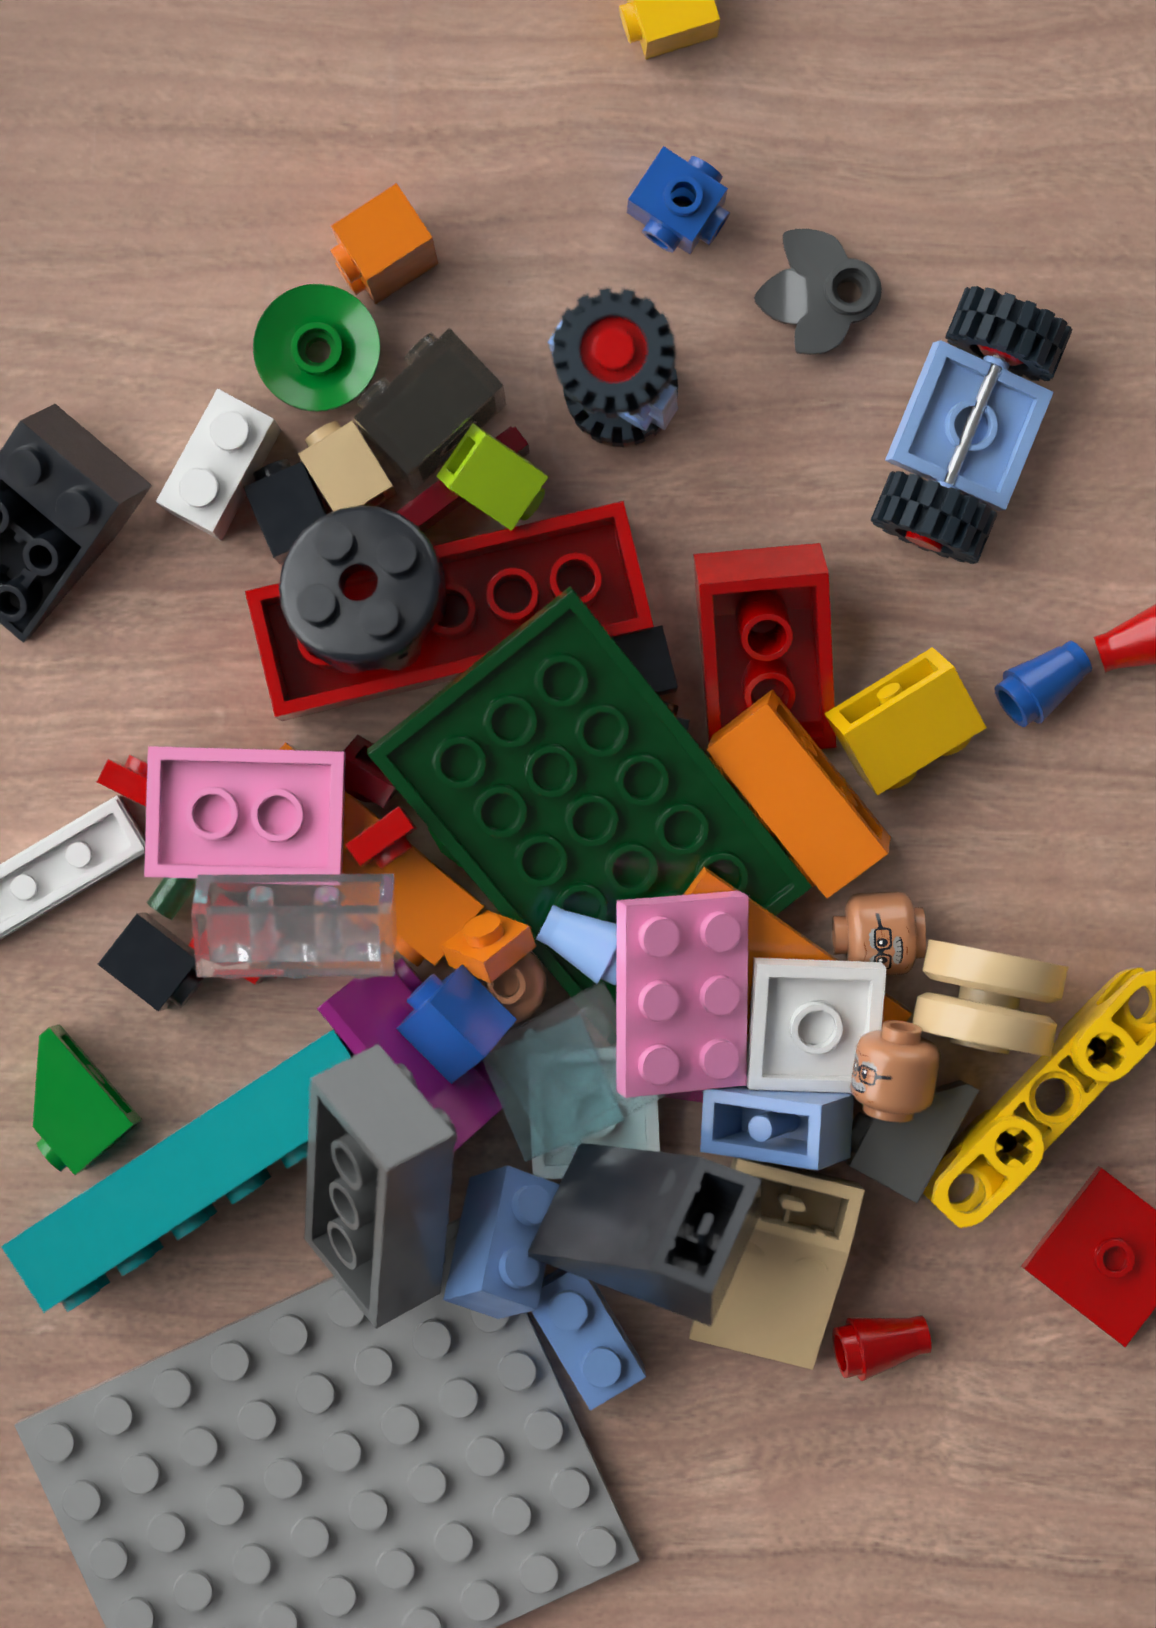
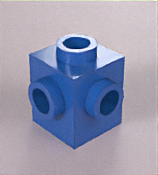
M663 146L628 198L627 214L645 225L642 233L660 248L673 253L679 247L688 254H691L700 240L710 245L728 219L730 212L722 208L726 200L728 188L720 183L723 178L721 173L706 161L691 156L687 162ZM676 202H686V203H688L690 206H688V207H679V206H677L675 203H676Z

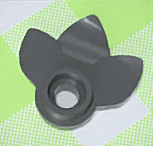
M813 229L789 230L783 234V247L790 268L782 270L766 281L756 292L754 301L771 319L783 324L796 325L794 345L795 351L798 354L817 355L826 353L842 343L851 323L860 322L868 318L876 310L882 294L881 281L876 271L869 264L858 259H848L842 245L835 236ZM844 282L855 283L861 291V297L852 303L845 302L838 295V286Z

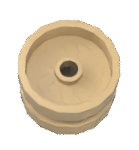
M928 939L922 971L931 980L960 985L958 997L933 992H926L917 996L912 1024L921 1027L923 1032L950 1037V1043L1002 1054H1009V1050L1051 1056L1057 1024L1047 1015L1019 1010L1020 998L1046 1003L1061 1000L1068 967Z

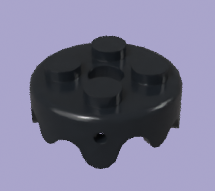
M354 506L338 509L320 517L302 531L290 547L282 565L279 594L281 609L289 628L307 651L344 673L356 674L376 669L398 671L411 666L420 656L421 647L426 636L437 622L443 619L446 612L447 599L444 567L432 543L413 522L401 514L382 507ZM359 571H369L376 574L378 585L371 597L363 601H352L345 597L344 586L351 575Z

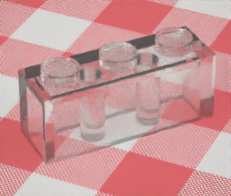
M394 874L197 875L191 913L197 977H222L225 979L288 977L302 979L306 977L352 976L365 979L374 976H394L397 944Z

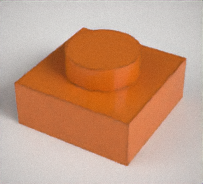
M489 910L470 919L462 930L441 945L450 967L457 969L463 965L474 977L492 983L537 947L530 926Z

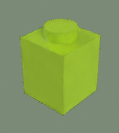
M472 423L436 476L450 490L511 531L519 519L526 521L538 509L545 495V489L542 486L548 479V476L535 465L474 423Z

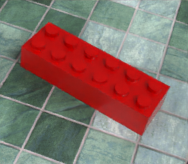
M624 501L515 526L512 531L507 528L433 546L444 567L447 599L446 612L443 619L437 622L426 636L421 647V654L416 662L398 671L376 669L349 674L335 669L330 664L307 651L289 628L281 609L279 583L245 591L274 716L281 721L453 681L570 586L612 638L654 628ZM359 571L351 575L344 586L345 597L352 601H363L371 597L377 589V575L369 571Z

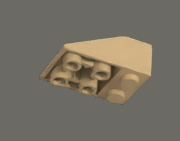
M733 1157L730 1168L762 1179L761 1214L712 1327L693 1320L689 1339L813 1370L850 1253L865 1190L858 1182L798 1167Z

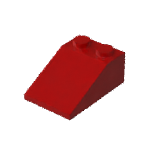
M812 543L693 554L708 744L713 734L773 689L820 749L836 748V734L824 715L835 707L829 571L821 544Z

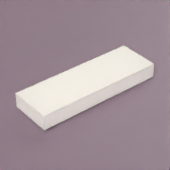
M121 796L113 797L0 864V940L145 855V836Z

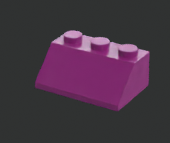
M386 955L381 956L321 1004L317 1010L355 1055L379 1044L395 1064L401 1063L408 1068L416 1081L418 1091L434 1109H442L451 1119L457 1134V1142L454 1146L455 1151L506 1105L507 1100L500 1091L508 1084L486 1057L452 1084L443 1077L397 1030V1027L413 1010L406 1000L423 981L402 957L393 964Z

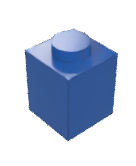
M461 965L443 981L435 974H432L408 997L406 1002L413 1010L397 1027V1030L452 1084L482 1061L517 1019Z

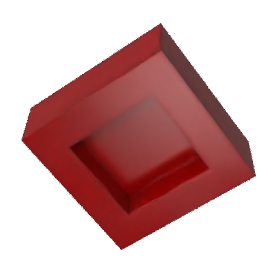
M130 754L125 764L107 759L96 782L146 807L148 763Z
M398 806L345 845L360 866H366L375 860L380 869H382L413 847L406 837L414 832L417 827L404 809Z

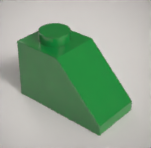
M58 1024L48 1027L39 1035L32 1127L42 1137L36 1144L50 1164L59 1171H63L68 1167L74 1175H77L88 1168L142 1119L63 1027Z

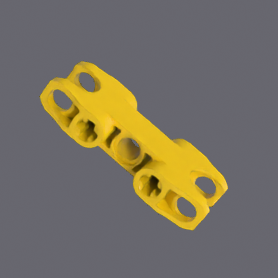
M1141 967L1123 970L1111 978L1063 1026L1057 1040L1053 1043L1051 1056H1041L991 1109L979 1114L948 1146L923 1194L958 1228L981 1223L1037 1168L1045 1150L1112 1081L1119 1080L1126 1075L1156 1044V970L1145 971ZM1143 986L1148 992L1149 1004L1144 1014L1140 1018L1135 1019L1129 1009V1000ZM1092 1038L1099 1039L1096 1046L1102 1054L1097 1060L1088 1058L1094 1053L1088 1048ZM1058 1078L1065 1088V1100L1057 1110L1049 1113L1041 1112L1035 1101L1036 1090L1040 1083L1046 1079ZM1004 1131L1010 1133L1008 1137L1014 1144L1007 1153L1001 1151L1003 1147L996 1143L997 1138ZM971 1174L974 1180L973 1191L962 1201L950 1202L948 1191L952 1182L958 1175Z

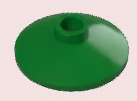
M326 284L302 285L278 296L261 315L253 338L254 362L265 386L285 404L304 411H330L343 407L355 400L373 380L380 360L381 345L379 332L368 309L349 292ZM317 341L327 343L331 349L329 357L320 363L312 362L307 357L309 346Z

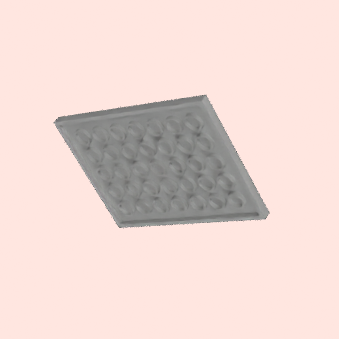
M461 1217L447 1225L445 1241L446 1260L443 1264L441 1293L377 1329L337 1279L332 1276L25 1417L14 1425L106 1628H496L639 1562V1554L528 1312L497 1319L443 1300Z

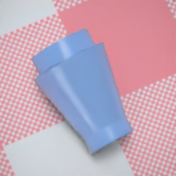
M553 905L536 940L548 945L596 984L602 979L615 986L617 977V924L565 911Z

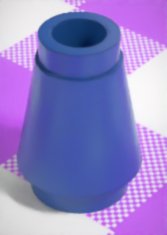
M1068 641L1062 646H1058L1004 671L1003 681L994 687L995 695L1006 714L1019 726L1026 727L1033 721L1040 724L1083 680V677L1092 671V664L1084 650L1077 643Z

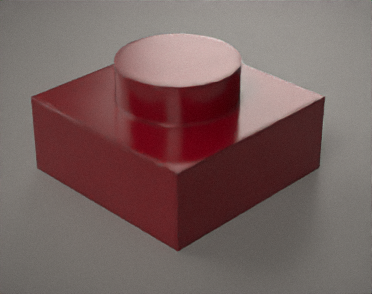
M357 734L343 750V752H346L345 791L360 801L374 802L384 808L398 790L367 754V749L373 743Z

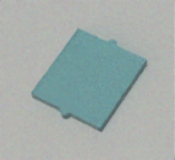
M580 1014L538 1032L533 1028H529L524 1032V1038L490 1051L483 1059L485 1068L525 1162L566 1144L578 1147L581 1144V1138L624 1120Z

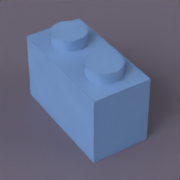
M747 1086L703 1090L700 1152L812 1170L823 1169L849 1159L851 1156L854 1096L850 1093L748 1090Z
M508 1165L470 1177L443 1300L497 1319L537 1310L546 1263L528 1257V1250L560 1184Z
M559 1268L543 1278L537 1310L531 1312L590 1411L646 1378L644 1363L595 1282Z

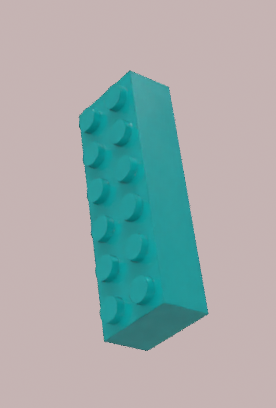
M332 1029L2 1245L1 1248L42 1311L45 1313L60 1302L67 1312L71 1311L110 1283L105 1273L116 1266L120 1274L124 1276L156 1255V1252L164 1248L159 1237L171 1230L176 1240H179L207 1222L211 1216L218 1212L213 1202L223 1195H226L233 1205L262 1186L266 1180L271 1178L266 1167L278 1159H281L288 1169L308 1156L310 1080L319 1073L355 1056L336 1031Z

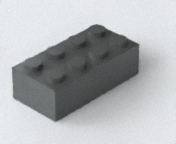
M379 1044L319 1073L310 1080L304 1235L305 1241L376 1329L441 1293L443 1264L446 1260L445 1241L447 1225L449 1224L450 1188L453 1183L454 1146L457 1142L456 1130L449 1116L442 1109H434L418 1091L416 1081L408 1068L401 1063L395 1064Z

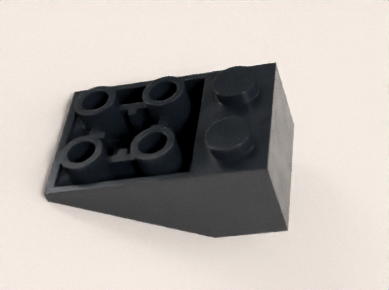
M53 404L20 420L0 450V624L23 643L29 640L119 534L152 486L57 404Z
M579 1143L528 1250V1257L712 1327L761 1214L762 1179L700 1156Z

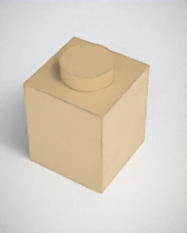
M337 420L320 427L305 439L308 448L298 453L333 512L338 509L354 506L376 507L397 494L353 420L342 427Z

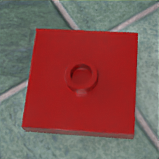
M1098 1166L1021 1267L1118 1343L1126 1347L1156 1308V1209Z

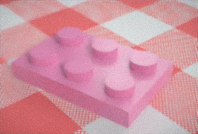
M148 746L144 877L342 882L346 752Z
M740 891L617 900L616 1091L625 1098L747 1085L748 895Z

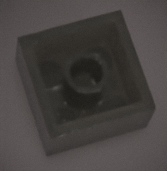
M450 328L439 338L432 332L423 337L405 356L404 360L409 366L391 383L385 377H382L369 387L357 401V405L362 410L354 419L363 437L414 491L448 460L472 423L483 428L506 406L504 385Z

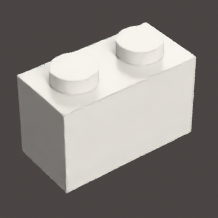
M217 388L156 502L167 512L222 541L246 497L243 487L254 482L253 473L262 467L281 432L275 419Z

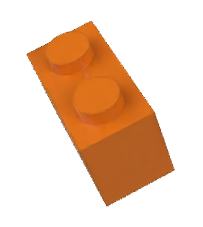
M397 183L331 225L338 243L337 246L330 249L336 261V267L355 296L366 290L375 305L439 264L433 237Z

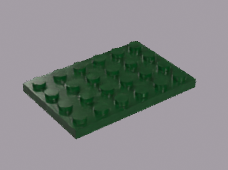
M571 586L367 749L369 757L498 911L505 917L530 926L537 946L532 950L611 1045L616 1042V985L614 986L602 979L596 984L548 945L536 940L553 905L565 911L617 924V900L683 895L703 867L712 871L740 892L748 895L750 899L775 916L812 888L790 857L762 825L752 810Z

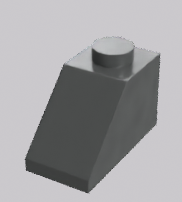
M962 1080L937 1086L931 1106L927 1110L915 1113L914 1119L909 1122H889L858 1112L852 1121L851 1156L844 1161L857 1171L918 1203L979 1090Z

